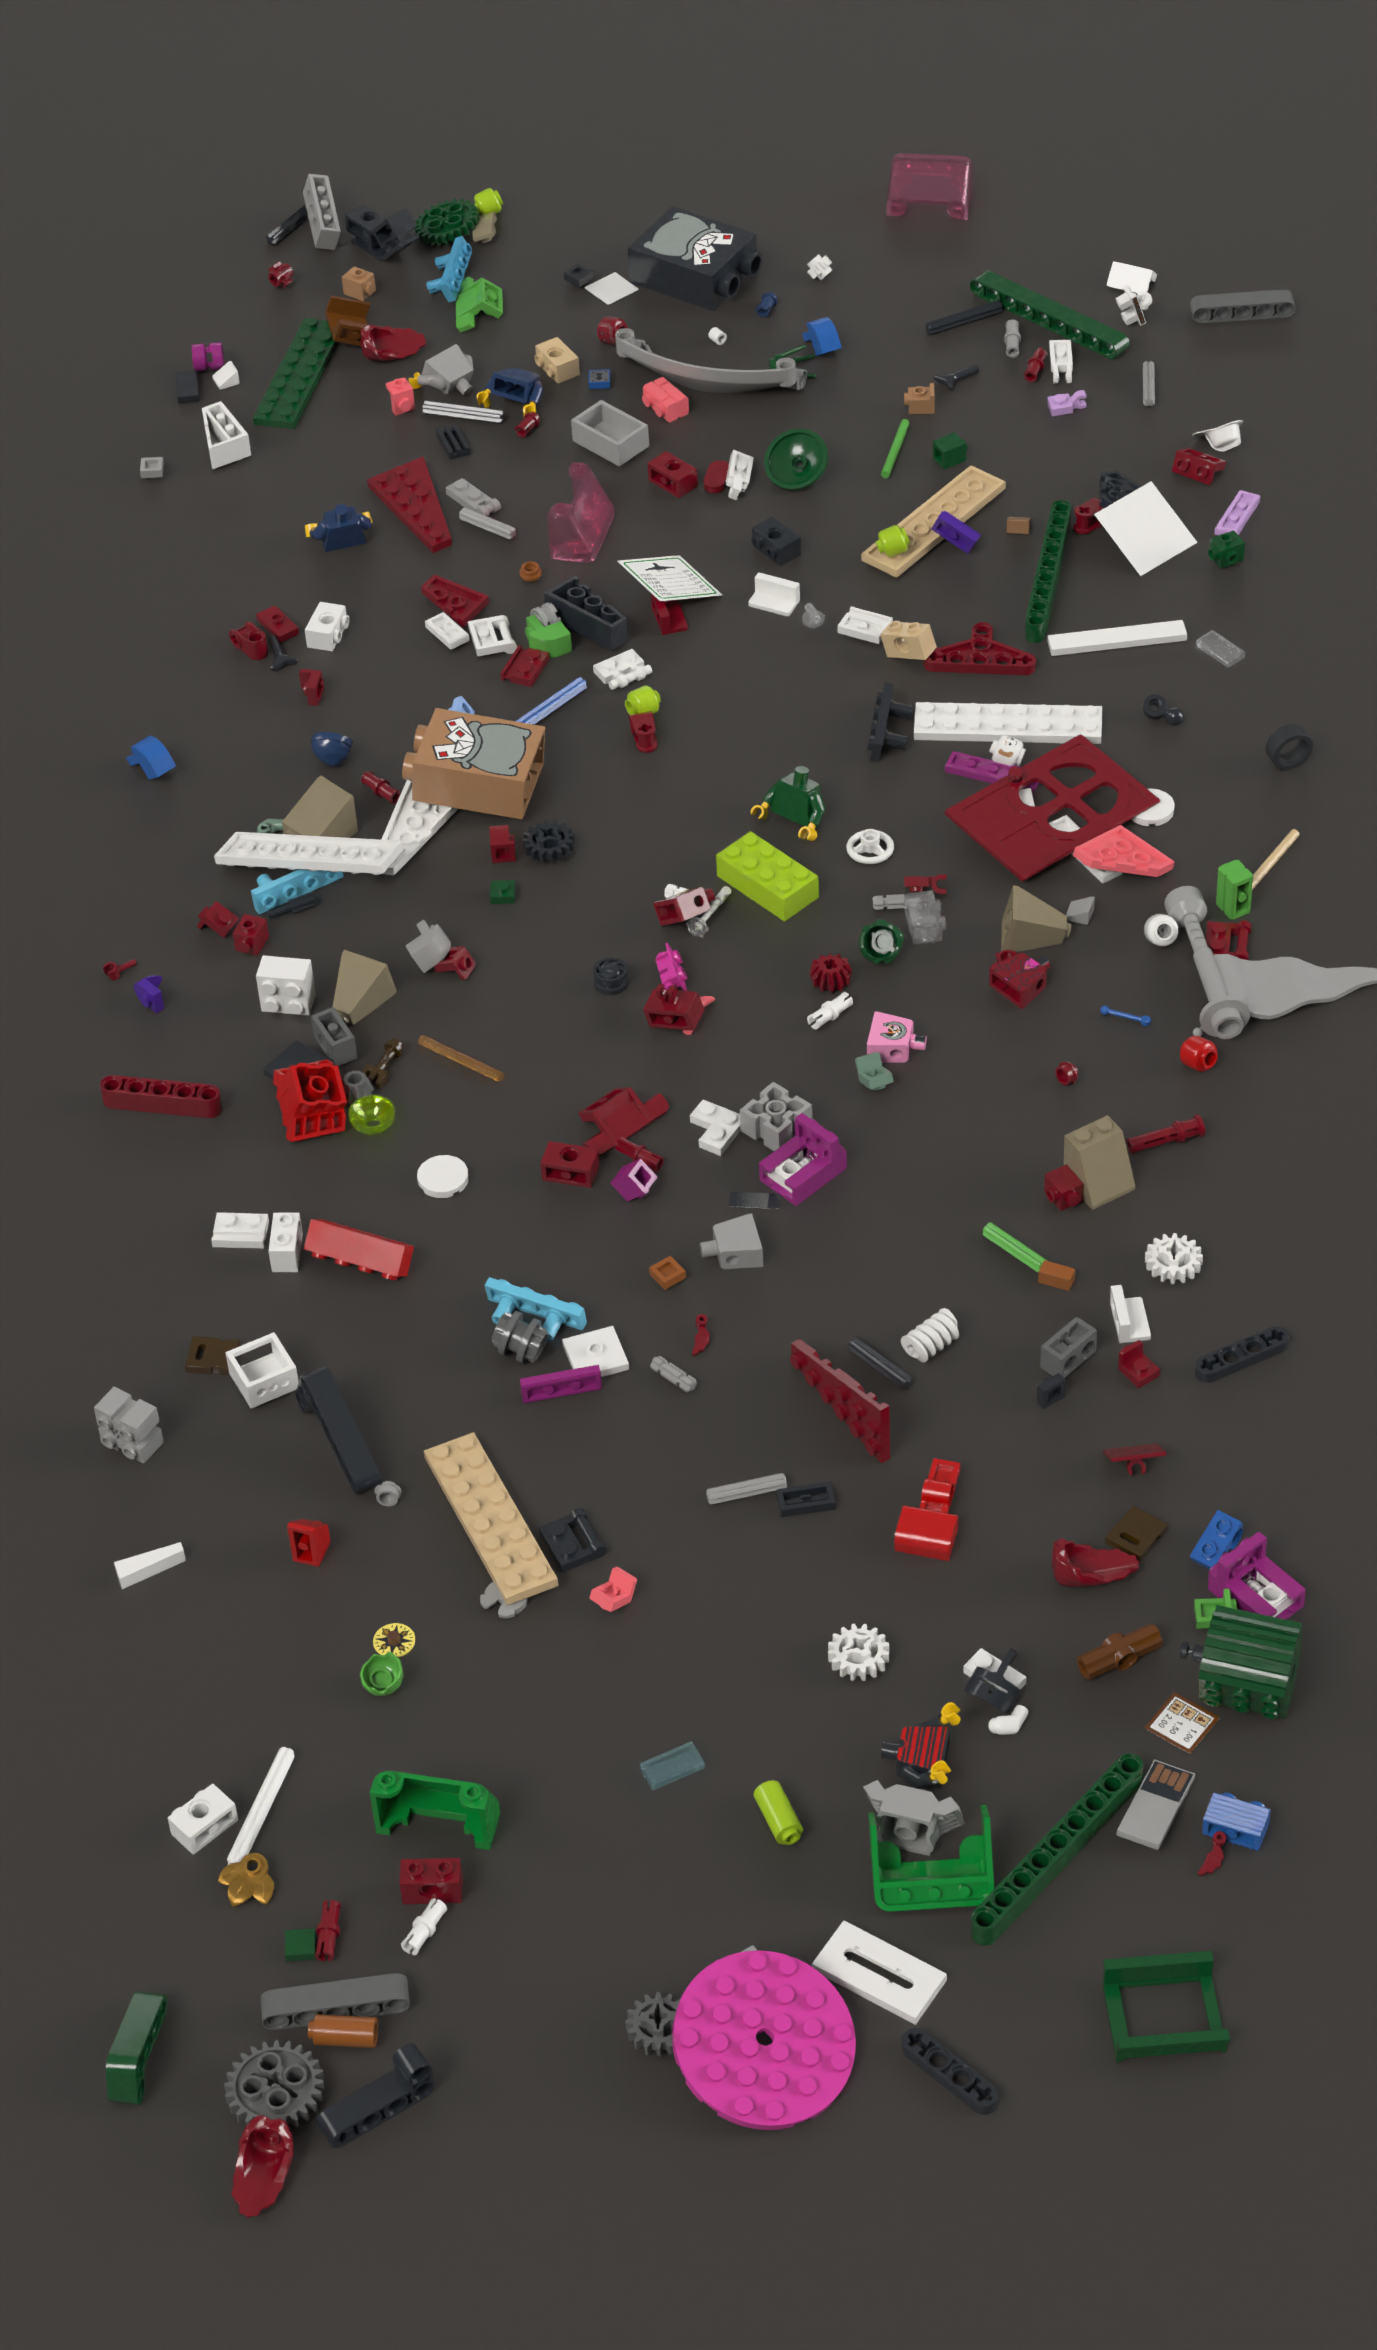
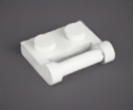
M500 615L468 621V628L477 656L504 651L507 654L515 652L517 645L511 637L508 628L509 621L506 616ZM494 628L500 630L503 640H497Z

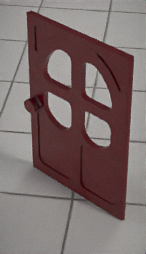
M1079 734L1021 768L1011 767L1008 770L1007 776L946 809L945 815L1023 882L1073 853L1075 847L1122 825L1160 803V799L1087 738ZM1065 767H1083L1092 770L1095 776L1074 788H1067L1050 773ZM1040 782L1057 797L1042 806L1034 807L1023 803L1018 793L1030 783ZM1100 787H1112L1116 790L1118 798L1114 807L1106 814H1098L1081 800V798ZM1064 808H1071L1088 824L1076 831L1066 832L1050 826L1047 819Z

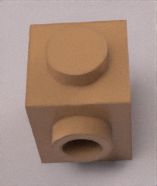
M353 267L342 276L343 292L345 295L365 301L376 291L374 274Z

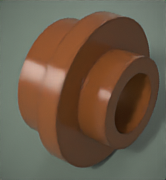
M530 561L521 566L519 573L523 580L533 582L541 577L542 570L536 562Z

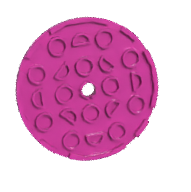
M739 1952L721 1958L707 1966L691 1981L684 1991L678 2004L672 2027V2045L675 2061L679 2065L686 2079L685 2083L701 2103L704 2101L709 2107L717 2111L718 2116L737 2125L752 2129L779 2130L791 2128L795 2124L808 2119L812 2120L831 2105L844 2088L855 2058L856 2039L854 2026L849 2010L839 1992L825 1976L807 1963L777 1952ZM765 2031L773 2042L768 2046L758 2043L756 2035Z

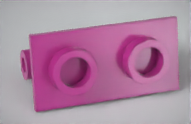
M666 943L667 951L658 953L656 957L664 989L669 990L671 985H676L677 988L681 986L684 991H687L685 985L687 976L684 969L680 966L683 963L682 958L677 950L673 951L669 944Z

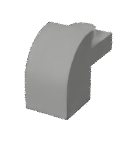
M422 920L416 924L422 935L405 946L419 968L425 973L448 954L451 942L438 924L435 926L432 924L429 927L426 921Z

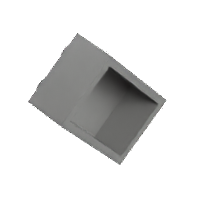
M602 400L571 420L572 439L575 443L619 467L649 447L648 425Z

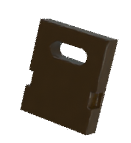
M193 1336L185 1363L186 1372L230 1375L225 1352L240 1347V1340H219V1338ZM205 1350L203 1358L197 1360L199 1352Z
M1132 1506L1105 1537V1544L1114 1549H1119L1128 1555H1135L1136 1560L1141 1562L1155 1546L1156 1539H1161L1168 1531V1524ZM1122 1538H1125V1539L1129 1540L1130 1542H1132V1543H1134V1544H1136V1545H1133V1544L1129 1543L1128 1541H1126V1540H1124V1539H1122Z

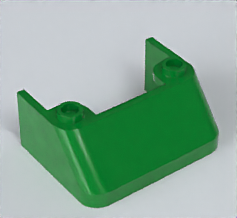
M980 1805L982 1834L969 1835L961 1841L959 1846L960 1859L901 1862L900 1851L895 1843L887 1840L877 1841L874 1812H869L868 1822L873 1887L878 1907L884 1911L891 1912L979 1906L994 1890L991 1826L987 1806Z

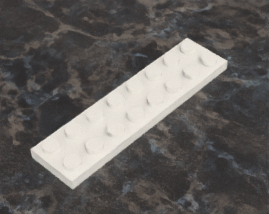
M916 702L914 740L993 742L994 739L999 741L1001 736L1008 735L1022 742L1065 743L1082 734L1091 743L1101 744L1102 706Z
M235 832L214 855L216 864L227 866L240 865L250 868L257 866L268 867L269 869L288 868L289 870L343 871L353 874L372 873L373 875H379L387 870L404 850L402 841Z

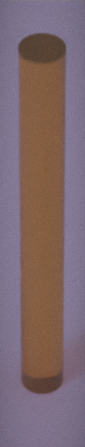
M425 1035L419 1038L418 1043L483 1075L498 1082H501L504 1078L503 1072Z

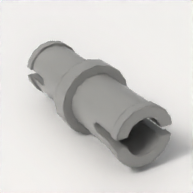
M1008 320L1006 322V334L1004 335L1006 355L1011 358L1017 357L1020 353L1021 335L1019 333V323L1016 320Z

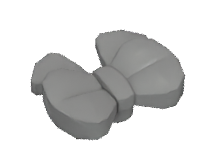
M492 1582L486 1588L485 1595H480V1604L484 1609H488L497 1602H500L502 1605L498 1611V1616L507 1619L515 1617V1614L520 1613L526 1607L528 1598L506 1605L495 1583Z

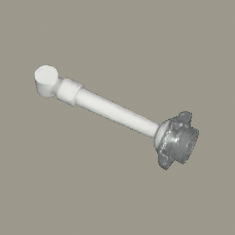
M724 886L715 897V901L710 905V910L706 911L701 918L694 916L686 923L692 935L703 937L709 930L705 922L731 894V889L728 886Z

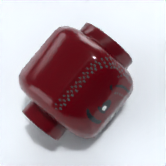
M606 316L601 319L597 326V336L602 343L616 345V332L620 329H628L623 319Z

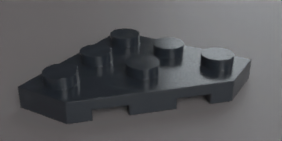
M1117 470L1101 472L1099 479V506L1106 508L1141 486Z

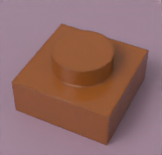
M671 1256L649 1267L650 1276L664 1290L686 1278V1271Z

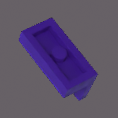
M947 511L940 513L931 530L967 554L981 537L978 532Z

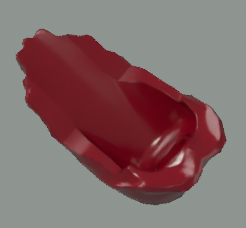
M368 324L361 329L360 344L362 353L368 360L393 361L415 355L420 348L426 345L424 334H418L411 328L394 329L390 326L380 327Z
M1065 1538L1054 1542L1051 1552V1565L1054 1577L1060 1585L1066 1587H1089L1123 1580L1139 1569L1138 1565L1140 1563L1136 1560L1135 1555H1128L1119 1549L1096 1550L1090 1545L1075 1544L1074 1541H1067Z
M258 2115L246 2125L239 2140V2152L233 2176L234 2186L231 2195L235 2199V2203L239 2204V2214L245 2215L247 2219L259 2216L262 2209H267L275 2203L276 2197L282 2190L286 2175L288 2174L294 2153V2143L286 2121L282 2119L271 2120L264 2115Z

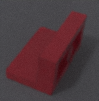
M651 593V608L661 634L666 635L687 631L688 625L678 600L659 601Z

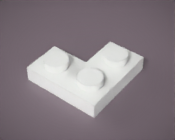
M702 1100L690 1115L691 1123L707 1129L699 1139V1147L719 1156L725 1152L741 1132L740 1114L706 1100Z

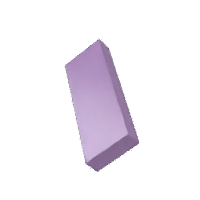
M1240 490L1215 527V535H1221L1233 530L1239 535L1260 503L1261 496Z

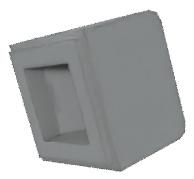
M1095 897L1071 901L1066 913L1067 921L1088 925L1094 911Z

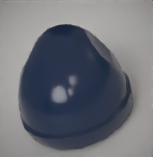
M318 732L313 734L311 738V747L314 755L322 763L331 767L340 765L348 757L353 744L352 739L333 732Z

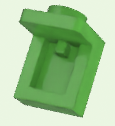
M1223 1589V1598L1194 1599L1196 1629L1209 1628L1216 1605L1237 1609L1236 1599H1231L1230 1589Z

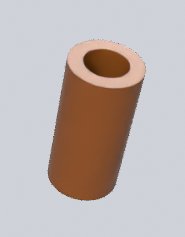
M316 2014L314 2020H310L308 2024V2039H313L314 2045L375 2048L377 2044V2017Z

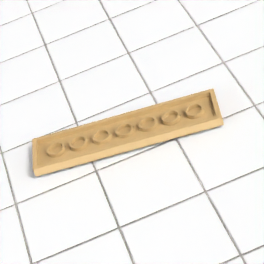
M970 465L897 524L900 528L904 527L910 541L906 552L888 558L885 553L880 554L875 542L861 554L862 561L897 578L945 539L931 530L942 511H947L964 523L1005 490L1006 482Z
M473 1432L424 1450V1456L506 1605L557 1587L558 1579L475 1433Z

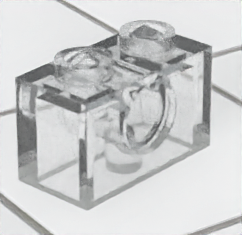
M933 890L904 894V913L913 945L942 941V931L946 930V921L944 916H940V900H935Z

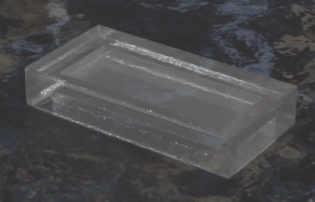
M1213 630L1196 640V647L1228 668L1245 658V651Z

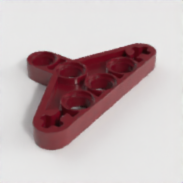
M979 622L972 627L971 639L936 648L926 660H923V665L926 670L931 672L1030 675L1036 670V658L1030 653L992 640V626L986 622ZM978 632H987V634H978ZM978 646H983V647H986V648H985V649H977L976 647H978ZM953 660H960V661H962V662H960V663H953V662H951V661H953ZM976 661H983V662H985V663H983V664H976V663H974V662H976ZM998 662H1007L1008 664H1006V665H1000V664H997V663H998Z

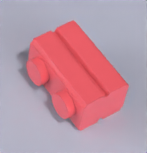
M664 377L644 385L643 403L646 407L650 406L655 410L658 417H663L670 423L677 420L678 417L681 418L688 415V397Z

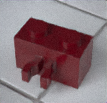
M659 984L656 989H653L643 1008L649 1027L694 1031L705 1010L698 992L678 991L676 985H671L669 990H665L663 984Z

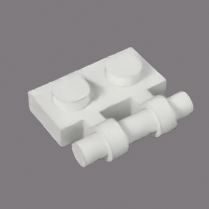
M633 649L593 665L594 673L605 685L609 684L612 690L618 687L624 688L628 686V683L634 680L640 681L645 679L646 675L652 673L651 666H644V660Z

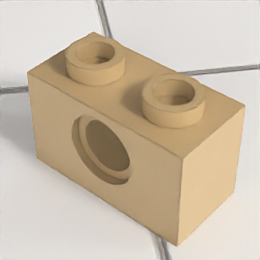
M558 337L535 345L536 364L542 367L547 375L552 377L558 384L580 375L579 357Z
M891 621L880 634L887 657L926 660L937 647L930 624Z

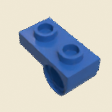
M1217 1510L1192 1551L1190 1559L1210 1570L1218 1563V1560L1224 1553L1228 1552L1229 1549L1233 1550L1237 1546L1243 1534L1242 1522Z

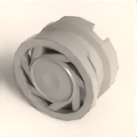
M549 602L543 604L541 608H533L530 612V616L535 615L544 627L561 621V618L556 615L557 610L552 603L549 604Z

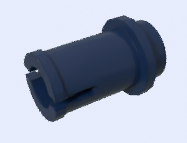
M767 292L762 295V301L756 308L757 315L760 317H767L771 308L776 306L778 302L777 296L773 292Z

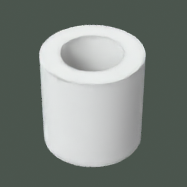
M717 327L712 328L708 334V337L718 345H722L727 339V335Z

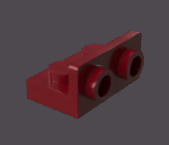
M1184 448L1176 451L1172 472L1209 485L1212 484L1215 472L1224 470L1226 461L1191 448Z

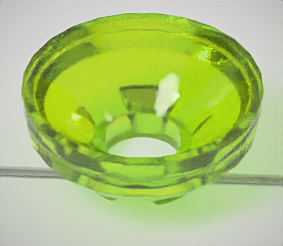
M368 1095L353 1102L349 1109V1119L352 1126L359 1132L369 1135L377 1134L392 1125L395 1119V1108L393 1103L386 1097ZM372 1120L380 1122L379 1125L373 1127L366 1125Z

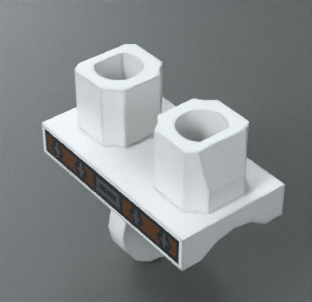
M1129 284L1123 287L1125 293L1115 299L1121 311L1130 307L1121 313L1126 325L1128 326L1137 321L1141 326L1146 323L1142 309L1147 310L1149 308L1148 306L1152 303V297L1149 293L1139 291L1138 295L1132 293Z

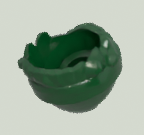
M877 919L876 922L863 926L858 940L859 950L863 957L877 965L879 963L889 964L899 954L905 934L892 923Z

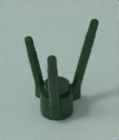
M803 344L781 354H775L774 358H769L770 369H776V362L779 359L786 358V356L806 348V345ZM815 354L804 355L791 359H793L795 362H800L815 358ZM807 373V378H816V375Z

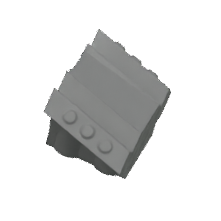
M878 1780L863 1786L870 1803L878 1813L876 1817L877 1822L880 1824L877 1832L878 1840L891 1841L901 1850L930 1856L940 1835L965 1824L960 1807L951 1796L938 1802L930 1791L899 1784L884 1790Z

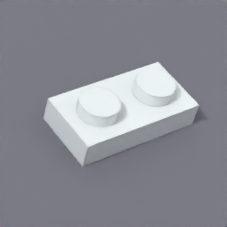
M981 1648L963 1666V1673L971 1677L976 1667L997 1672L1002 1661ZM1008 1666L1003 1675L1004 1678L1021 1690L1026 1684V1676ZM980 1678L981 1681L991 1685V1691H993L995 1687L1000 1691L1004 1692L1005 1694L1008 1693L1006 1690L999 1687L998 1685L984 1678Z

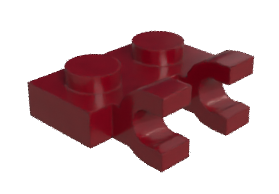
M938 874L937 876H905L904 887H909V891H925V887H932L936 893L946 894L947 888H939L937 881L947 879V874Z

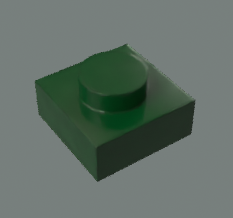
M515 880L491 881L490 903L514 904Z

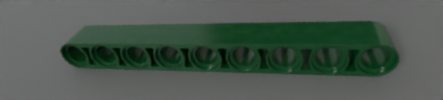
M986 270L970 282V289L974 295L988 302L999 300L1002 303L1003 309L1104 357L1115 359L1129 348L1130 342L1124 333L992 271Z
M1057 500L1051 505L1025 618V638L1032 643L1042 642L1046 637L1071 527V503L1067 500Z
M1127 1753L1120 1756L973 1911L971 1916V1936L977 1944L987 1946L994 1943L1140 1788L1143 1777V1761L1138 1755Z

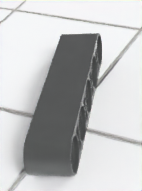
M1288 290L1199 295L1190 301L1193 320L1197 323L1287 318L1292 316L1296 310L1293 295Z
M399 1973L272 1989L264 1992L260 1997L262 2025L269 2030L308 2026L309 2021L314 2020L316 2014L378 2017L403 2013L410 2007L408 1980L405 1975Z

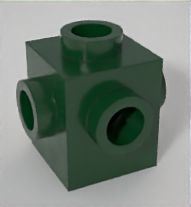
M1234 530L1210 538L1208 555L1219 568L1244 561L1245 542Z

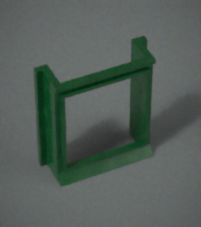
M1212 1951L1103 1959L1102 1988L1116 2064L1126 2058L1220 2050L1221 2053H1226L1230 2037L1228 2029H1222L1212 1980L1214 1964ZM1200 1982L1209 2030L1128 2037L1119 1988Z

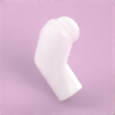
M1017 1705L1011 1715L992 1718L989 1721V1730L999 1735L1015 1734L1021 1728L1029 1711L1026 1707Z

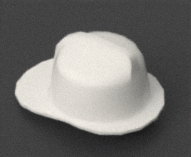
M1233 421L1192 435L1205 436L1211 447L1217 451H1228L1241 444L1239 426L1243 421Z

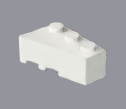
M220 401L203 407V420L212 469L251 456L249 436L226 406Z

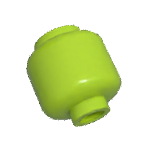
M487 188L474 196V205L477 207L479 214L484 215L491 212L497 214L501 211L503 201L497 190L493 191V189Z
M898 525L881 530L878 533L879 540L875 541L880 554L885 553L888 558L906 552L908 549L907 545L910 544L904 527L900 528Z
M642 686L628 693L625 707L629 715L652 711L655 714L658 712L661 698L656 690L649 686Z

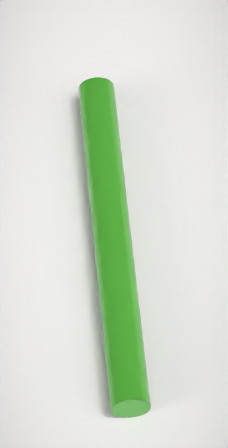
M903 419L900 423L881 472L883 478L890 476L909 426L907 419Z

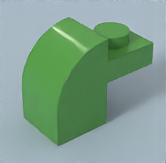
M535 615L526 617L527 627L525 628V633L529 640V648L549 652V658L572 652L571 633L561 621L544 627Z

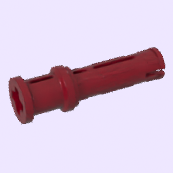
M1196 1114L1192 1119L1182 1122L1176 1120L1169 1127L1127 1138L1126 1143L1129 1152L1134 1154L1135 1152L1172 1141L1182 1143L1190 1137L1197 1135L1203 1137L1206 1135L1203 1119L1199 1114Z

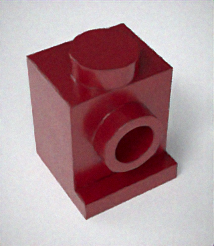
M489 826L492 863L516 862L514 834L509 835V826Z

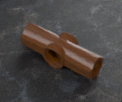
M1148 1624L1126 1635L1114 1633L1108 1636L1102 1643V1646L1078 1656L1076 1663L1084 1679L1090 1680L1114 1668L1119 1671L1127 1670L1135 1664L1138 1657L1162 1647L1163 1640L1158 1628L1154 1624Z

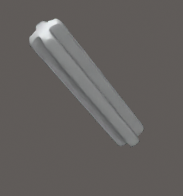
M1145 361L1143 363V404L1146 407H1152L1155 404V365L1152 361Z
M463 508L459 512V518L462 521L509 540L516 536L515 527L468 508Z
M778 1473L708 1488L706 1496L709 1504L712 1505L786 1488L787 1481L784 1473Z

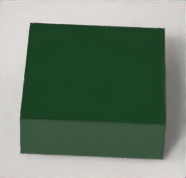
M315 1928L285 1930L286 1961L316 1959Z

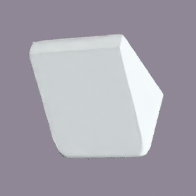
M232 361L227 362L212 376L220 390L240 384L238 371Z

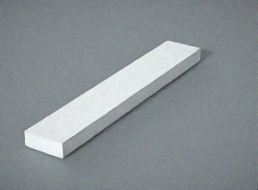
M1183 620L1048 635L1047 642L1051 656L1187 641V632Z

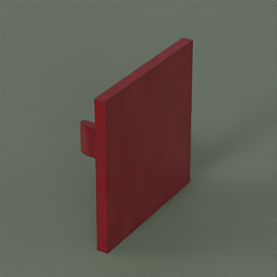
M1157 1443L1103 1449V1454L1111 1462L1128 1460L1126 1470L1132 1475L1131 1469L1134 1464H1140L1141 1473H1145L1146 1466L1141 1460L1142 1458L1166 1456V1451Z

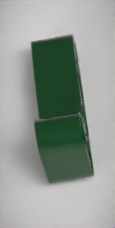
M135 1991L107 2057L106 2083L109 2102L141 2104L145 2089L144 2067L166 2015V1994Z

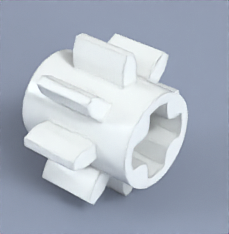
M818 254L807 264L810 267V270L807 272L813 279L818 277L822 280L832 271L829 267L832 262L826 255L822 258Z

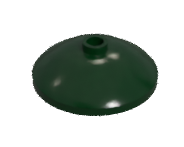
M802 428L788 430L777 436L769 445L764 458L766 474L772 483L781 489L790 491L805 489L819 480L826 470L828 449L823 439L811 430Z

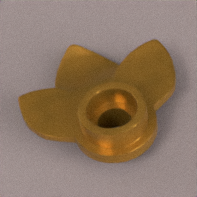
M250 1853L243 1857L240 1862L230 1863L221 1871L218 1882L229 1886L228 1898L232 1907L243 1904L252 1896L264 1905H267L271 1900L274 1891V1881L267 1874L269 1865L263 1855ZM258 1863L256 1870H248L250 1864Z

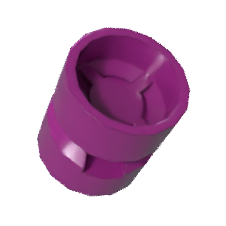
M222 342L210 343L209 346H205L204 343L192 344L194 370L202 372L207 371L208 368H211L212 371L221 369L224 366ZM212 352L213 361H208L207 353Z

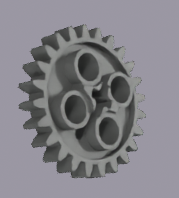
M275 2040L273 2047L270 2048L266 2042H263L262 2050L258 2051L254 2046H251L252 2055L248 2056L241 2053L242 2063H232L234 2072H227L228 2082L224 2083L230 2113L236 2114L238 2123L245 2121L247 2125L256 2116L264 2115L271 2120L282 2119L287 2124L292 2123L294 2127L298 2128V2119L302 2118L309 2121L308 2110L317 2112L316 2102L323 2101L321 2092L325 2090L323 2070L320 2069L318 2059L313 2060L311 2051L303 2054L302 2045H298L293 2050L291 2041H287L284 2047H280L279 2041ZM275 2067L272 2070H266L267 2068ZM294 2080H300L297 2083H292ZM252 2091H258L254 2094H249ZM283 2103L281 2106H275L276 2104Z

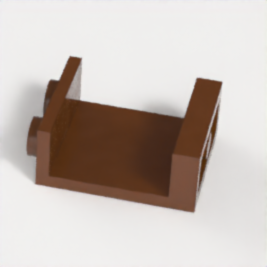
M330 296L325 316L334 341L361 346V329L368 325L366 316L371 306L370 302Z

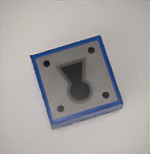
M610 369L589 370V389L610 388Z

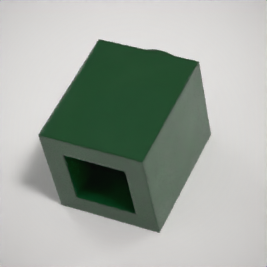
M955 432L933 441V459L944 470L966 461L967 443Z

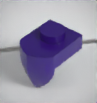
M158 975L145 977L134 984V991L142 1005L146 1008L149 1007L155 1013L164 1009L162 993L158 989L163 978Z

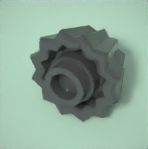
M353 1070L343 1076L342 1084L346 1101L349 1104L366 1102L368 1098L373 1096L371 1092L374 1088L365 1073H361L360 1070Z

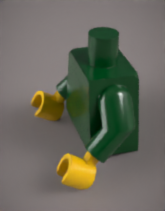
M798 766L795 768L794 773L780 778L768 790L762 799V805L752 807L751 815H756L759 809H761L762 813L758 819L764 820L768 817L767 808L770 806V811L804 826L799 830V838L805 839L807 837V840L814 841L817 838L815 827L819 826L826 809L821 796V786L819 783L808 779V768Z

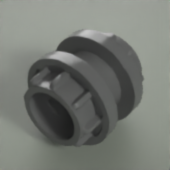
M515 1311L513 1314L506 1312L500 1317L493 1332L491 1342L498 1348V1354L506 1356L509 1351L517 1353L516 1361L524 1364L526 1360L530 1362L537 1361L547 1341L548 1332L546 1328L541 1327L542 1322L534 1318L528 1324L523 1322V1313Z

